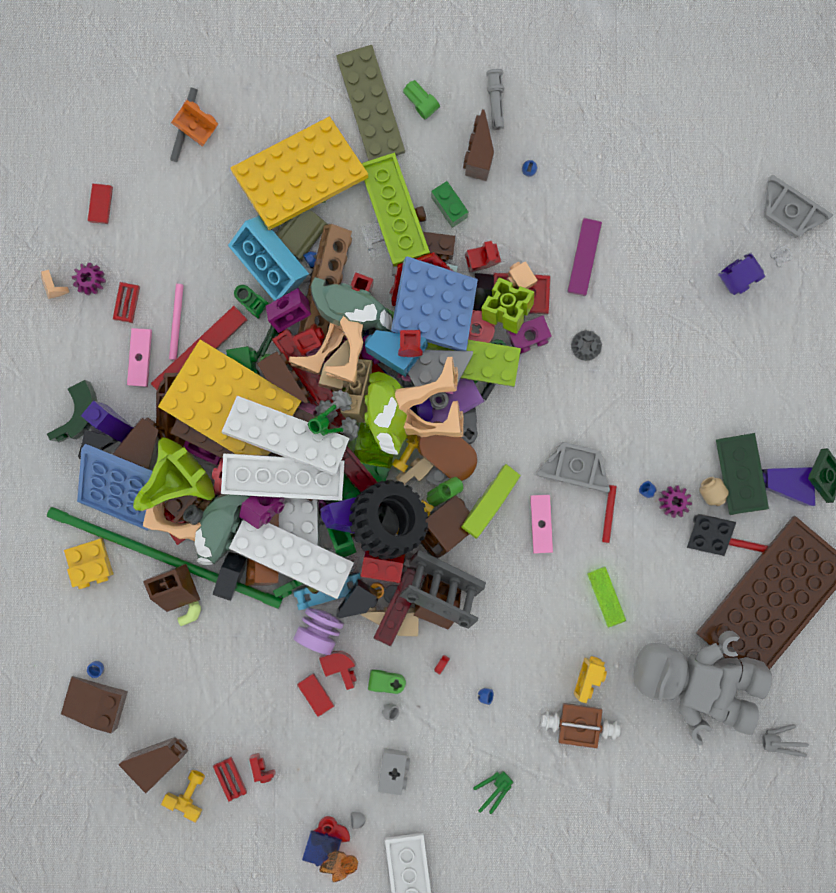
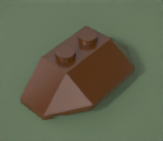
M164 373V379L161 381L156 392V428L158 429L159 439L165 437L184 447L186 440L170 433L177 418L158 407L179 374Z

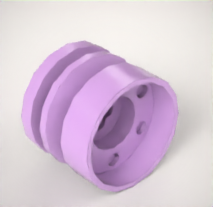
M307 608L305 613L310 617L304 616L302 621L309 626H299L293 639L313 651L331 655L336 642L329 636H339L340 632L335 628L342 629L344 623L326 611Z

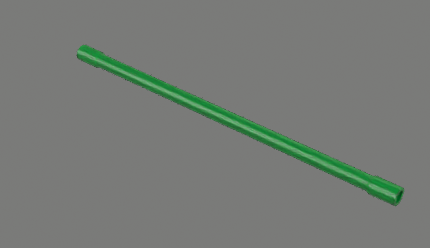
M50 507L48 510V518L66 523L174 567L187 564L191 574L214 583L217 581L218 573L69 515L67 512ZM240 582L236 589V592L257 599L277 609L280 608L283 600L281 597L276 598L273 594L245 586V584Z

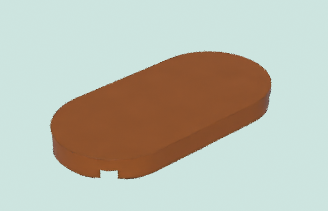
M444 435L417 436L419 453L446 477H458L463 481L473 474L477 465V454L473 447L464 439Z

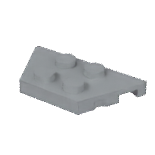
M773 174L769 177L764 217L796 238L833 216L832 213Z
M424 350L423 355L419 357L407 375L410 377L413 387L430 384L437 381L442 374L447 357H453L454 367L458 368L459 383L473 356V351Z
M562 442L537 472V476L608 493L610 491L605 467L602 463L601 451Z

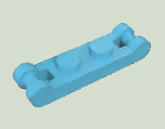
M360 572L348 575L338 599L346 597L351 588H348L347 582H353L354 585L357 579H361ZM309 586L293 591L294 597H297L298 610L336 600ZM309 593L311 599L305 600L304 595Z

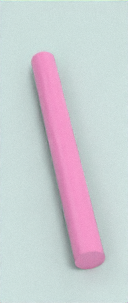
M176 284L169 360L177 359L183 284Z

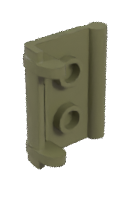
M309 209L284 222L275 234L290 252L302 261L303 255L308 253L322 234L324 226L328 224Z

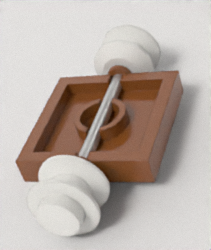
M563 703L561 719H559L557 713L554 716H550L548 711L546 715H542L541 727H544L545 731L548 728H552L553 732H556L560 727L558 742L561 744L598 749L600 733H602L605 740L608 736H612L613 741H615L616 737L620 736V725H617V721L609 724L608 720H605L601 725L602 708Z

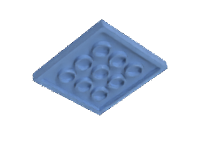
M407 256L403 262L391 331L400 333V330H420L421 337L426 338L429 343L456 351H466L478 279Z
M85 444L81 449L77 502L148 531V528L143 527L146 510L136 511L133 508V502L138 492L150 479L152 470Z

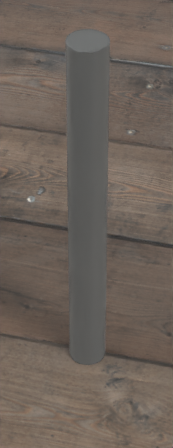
M191 87L187 100L195 102L198 90ZM180 129L178 130L170 158L174 162H178L185 133Z

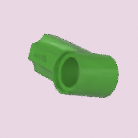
M416 80L410 81L403 89V93L415 105V109L423 119L426 120L440 108L436 98L431 94L428 95Z
M452 477L427 492L426 499L429 504L436 507L463 491V483L458 477Z

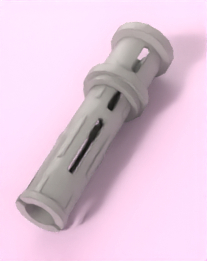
M491 69L486 72V75L489 77L487 91L491 97L492 129L500 130L504 128L502 93L504 91V86H502L503 70Z

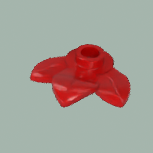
M326 816L319 821L318 828L313 830L311 841L314 845L322 844L326 852L333 854L337 851L339 842L350 841V834L345 826L338 825L333 817Z

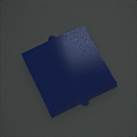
M311 830L302 860L313 863L317 867L323 866L333 869L342 839L329 836L328 833L322 834Z

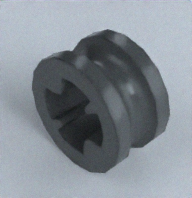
M190 505L185 510L183 519L191 525H196L201 520L203 511L195 505Z

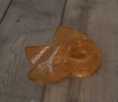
M335 851L328 854V859L322 863L319 871L332 874L333 882L341 881L348 874H352L357 870L358 860L353 855H346L344 852Z

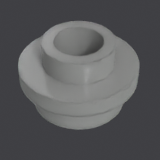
M439 392L429 397L432 407L436 410L444 409L449 401L445 392ZM440 397L442 403H436L435 398Z

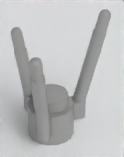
M795 724L776 730H767V734L762 736L763 748L768 750V752L807 757L806 753L781 749V746L808 747L809 744L781 742L780 736H776L778 733L796 728Z

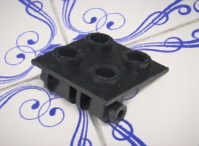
M702 514L694 515L693 522L695 524L687 548L725 556L736 522Z

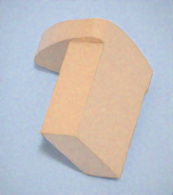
M49 270L41 271V279L48 299L69 293L68 287H54Z

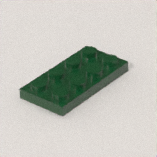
M750 433L716 439L723 483L729 491L726 498L729 515L769 509L756 434Z

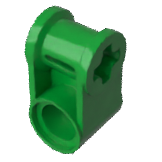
M238 285L234 290V296L238 302L259 320L260 314L269 303L246 285ZM242 290L248 291V296L245 299L239 298V293Z

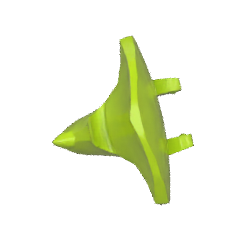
M165 437L161 438L158 441L157 463L154 466L150 479L135 497L133 508L136 511H143L166 500L186 495L212 500L215 497L213 484L200 463L185 447Z

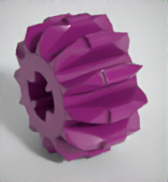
M88 262L86 266L80 264V270L74 269L77 275L71 277L73 280H76L73 286L78 287V292H85L87 296H90L91 291L97 294V288L103 289V286L100 284L106 282L102 278L105 273L99 271L100 267L98 265L93 266L92 263ZM87 277L92 278L91 281H87Z
M675 485L674 489L668 486V492H661L664 498L658 499V501L664 502L659 508H666L664 514L668 515L671 513V518H675L677 515L683 517V511L686 513L690 511L686 505H692V502H687L691 495H685L687 489L683 488L680 490L679 485ZM678 499L679 503H676L678 505H673L672 501Z

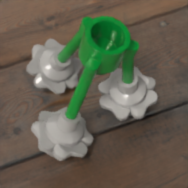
M342 390L334 391L333 403L330 400L326 402L320 401L319 406L315 408L317 414L316 417L309 421V430L313 434L321 433L323 436L340 432L343 436L350 438L349 441H353L354 438L358 437L359 426L355 419L347 417L346 420H342L340 428L328 429L329 422H333L334 417L338 415L336 410L338 408L343 412L350 410V405L352 404V399L347 392Z

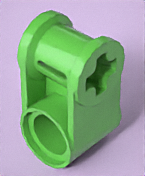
M370 670L369 691L399 694L404 690L406 680L401 674L383 670ZM395 679L399 680V684H402L398 688H395V684H392Z

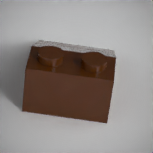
M72 676L61 715L90 728L112 733L118 728L128 691Z

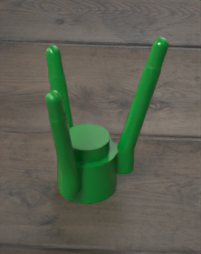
M497 771L490 778L474 786L473 789L477 790L496 780L494 785L497 789L480 807L479 813L501 791L502 793L489 811L490 814H493L506 793L512 788L511 785L514 782L504 771L501 774Z

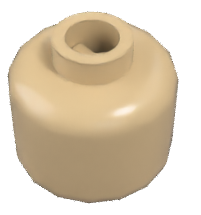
M709 477L702 481L699 490L708 505L720 506L724 504L729 494L723 481L720 478Z

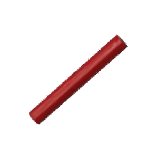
M609 485L610 491L606 505L602 542L610 543L617 488L614 485Z
M731 538L729 542L731 546L758 552H764L768 547L767 545Z

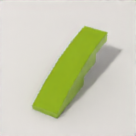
M507 464L502 466L496 478L490 482L482 497L477 500L461 528L477 539L501 507L521 475Z

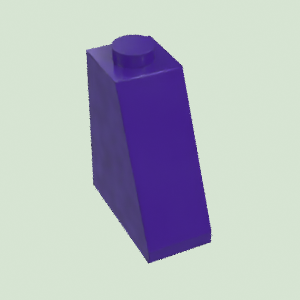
M93 401L81 415L96 429L119 442H122L133 428L131 424L112 408L97 401Z
M813 467L762 469L766 490L804 506H816L815 487L808 479Z
M355 498L331 503L320 509L321 518L326 528L354 533L350 529L352 522H349V515L353 513L350 511V508L355 503Z

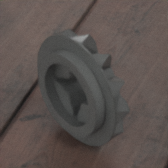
M584 330L574 336L571 348L577 358L589 361L600 354L602 343L600 336L595 334L594 331ZM583 340L586 342L593 341L590 345V350L587 348L580 350L584 345Z

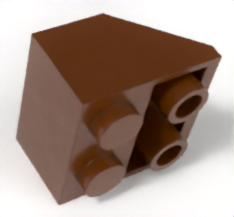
M187 564L162 572L143 581L150 600L166 612L200 600Z
M426 575L420 590L429 594L433 576ZM440 580L436 597L446 602L450 585ZM457 587L453 606L460 609L461 590ZM415 604L414 616L447 630L453 625V621Z

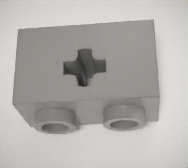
M384 748L378 792L401 795L402 789L406 790L408 778L404 777L405 770H409L410 758H407V751ZM393 768L397 769L396 775H392Z

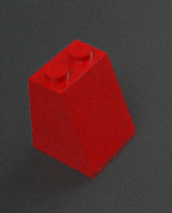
M365 551L361 577L400 583L405 554L394 559H380L379 556H371L369 554L370 551Z

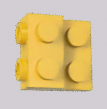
M103 538L64 550L69 566L67 571L72 588L78 586V589H83L90 586L89 582L96 580L97 584L109 580L108 576L114 575Z
M590 656V659L584 657L573 693L578 701L587 704V700L591 699L594 688L592 684L600 687L601 682L605 681L607 671H605V662L602 659Z

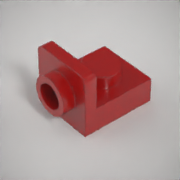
M314 323L310 328L294 335L292 339L302 355L321 346L325 335L323 330Z
M259 753L251 755L249 760L254 782L266 783L271 781L275 776V769L264 772L263 770L266 769L264 758H260Z

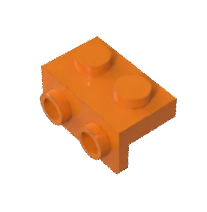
M188 100L184 102L171 121L174 126L202 147L218 126L212 115L205 114L196 103Z

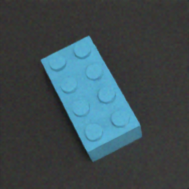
M260 216L245 221L228 244L229 248L274 301L297 289L309 275L274 231L267 229Z

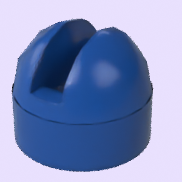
M533 160L524 162L522 172L525 176L531 177L536 174L537 164ZM529 164H532L531 172L527 171Z
M314 251L303 255L310 268H313L316 262V258L313 256L317 253Z
M650 481L644 482L639 488L640 494L646 498L654 497V493L657 491L655 485Z
M94 661L87 667V673L92 678H98L104 671V665L100 661Z
M481 689L478 692V695H480L478 700L483 704L490 705L493 701V690Z

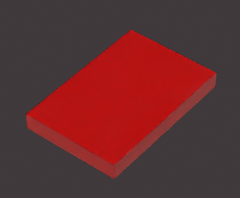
M493 273L494 285L498 278L507 280L508 273ZM534 275L538 281L529 288V290L534 291V304L529 313L549 314L550 276Z

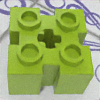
M498 278L492 289V297L488 296L482 306V320L497 325L498 322L503 323V329L517 334L524 322V315H528L534 304V291L521 286L517 290L513 288V283Z

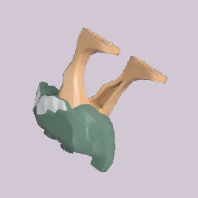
M315 277L310 286L312 299L320 315L330 322L329 330L324 343L315 355L309 357H289L288 362L291 363L292 367L320 375L325 358L331 352L338 349L343 338L346 337L350 345L348 363L344 366H325L324 371L327 372L326 375L356 384L358 360L363 348L362 332L373 329L392 332L393 321L391 314L366 290L356 291L352 289V286L345 283L325 286V280Z
M221 494L213 500L204 499L197 507L203 511V516L196 525H191L189 522L174 523L166 520L164 516V501L146 510L143 527L168 532L179 539L188 538L195 541L198 564H216L230 551L229 547L243 521L239 517L241 505L250 496Z

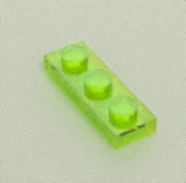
M603 566L588 572L587 576L607 627L625 622V615L606 567Z

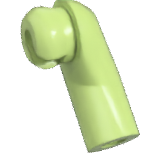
M198 601L190 603L187 614L178 617L180 626L198 619L201 612V606Z

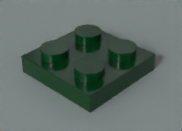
M825 448L820 450L808 479L826 503H834L836 498V459L830 450Z

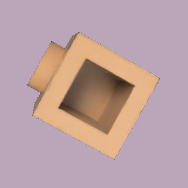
M526 261L521 264L520 262L513 264L508 272L507 280L513 283V288L515 287L517 290L520 286L529 289L538 281Z

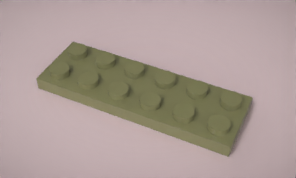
M368 45L336 55L368 161L391 153H395L396 156L404 154L405 148L373 46Z

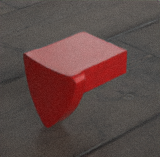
M400 330L399 356L419 357L423 355L420 330Z

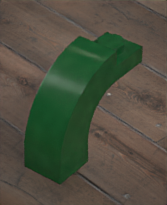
M83 380L67 388L74 402V413L66 424L47 433L50 441L60 443L69 438L68 435L71 439L77 440L84 435L85 430L90 429L92 425L81 415L93 401H97L91 382Z

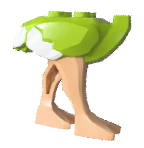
M447 357L442 374L437 381L422 386L403 388L396 379L388 374L381 372L370 374L368 395H365V404L367 406L365 422L369 425L380 450L398 455L407 435L416 434L420 437L432 435L463 437V411L459 410L458 401L452 402L448 418L443 423L427 422L410 409L414 405L422 404L436 393L457 391L458 368L454 367L453 357Z

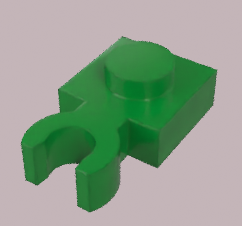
M292 580L273 590L276 598L281 596L283 599L293 594L291 590L303 583Z

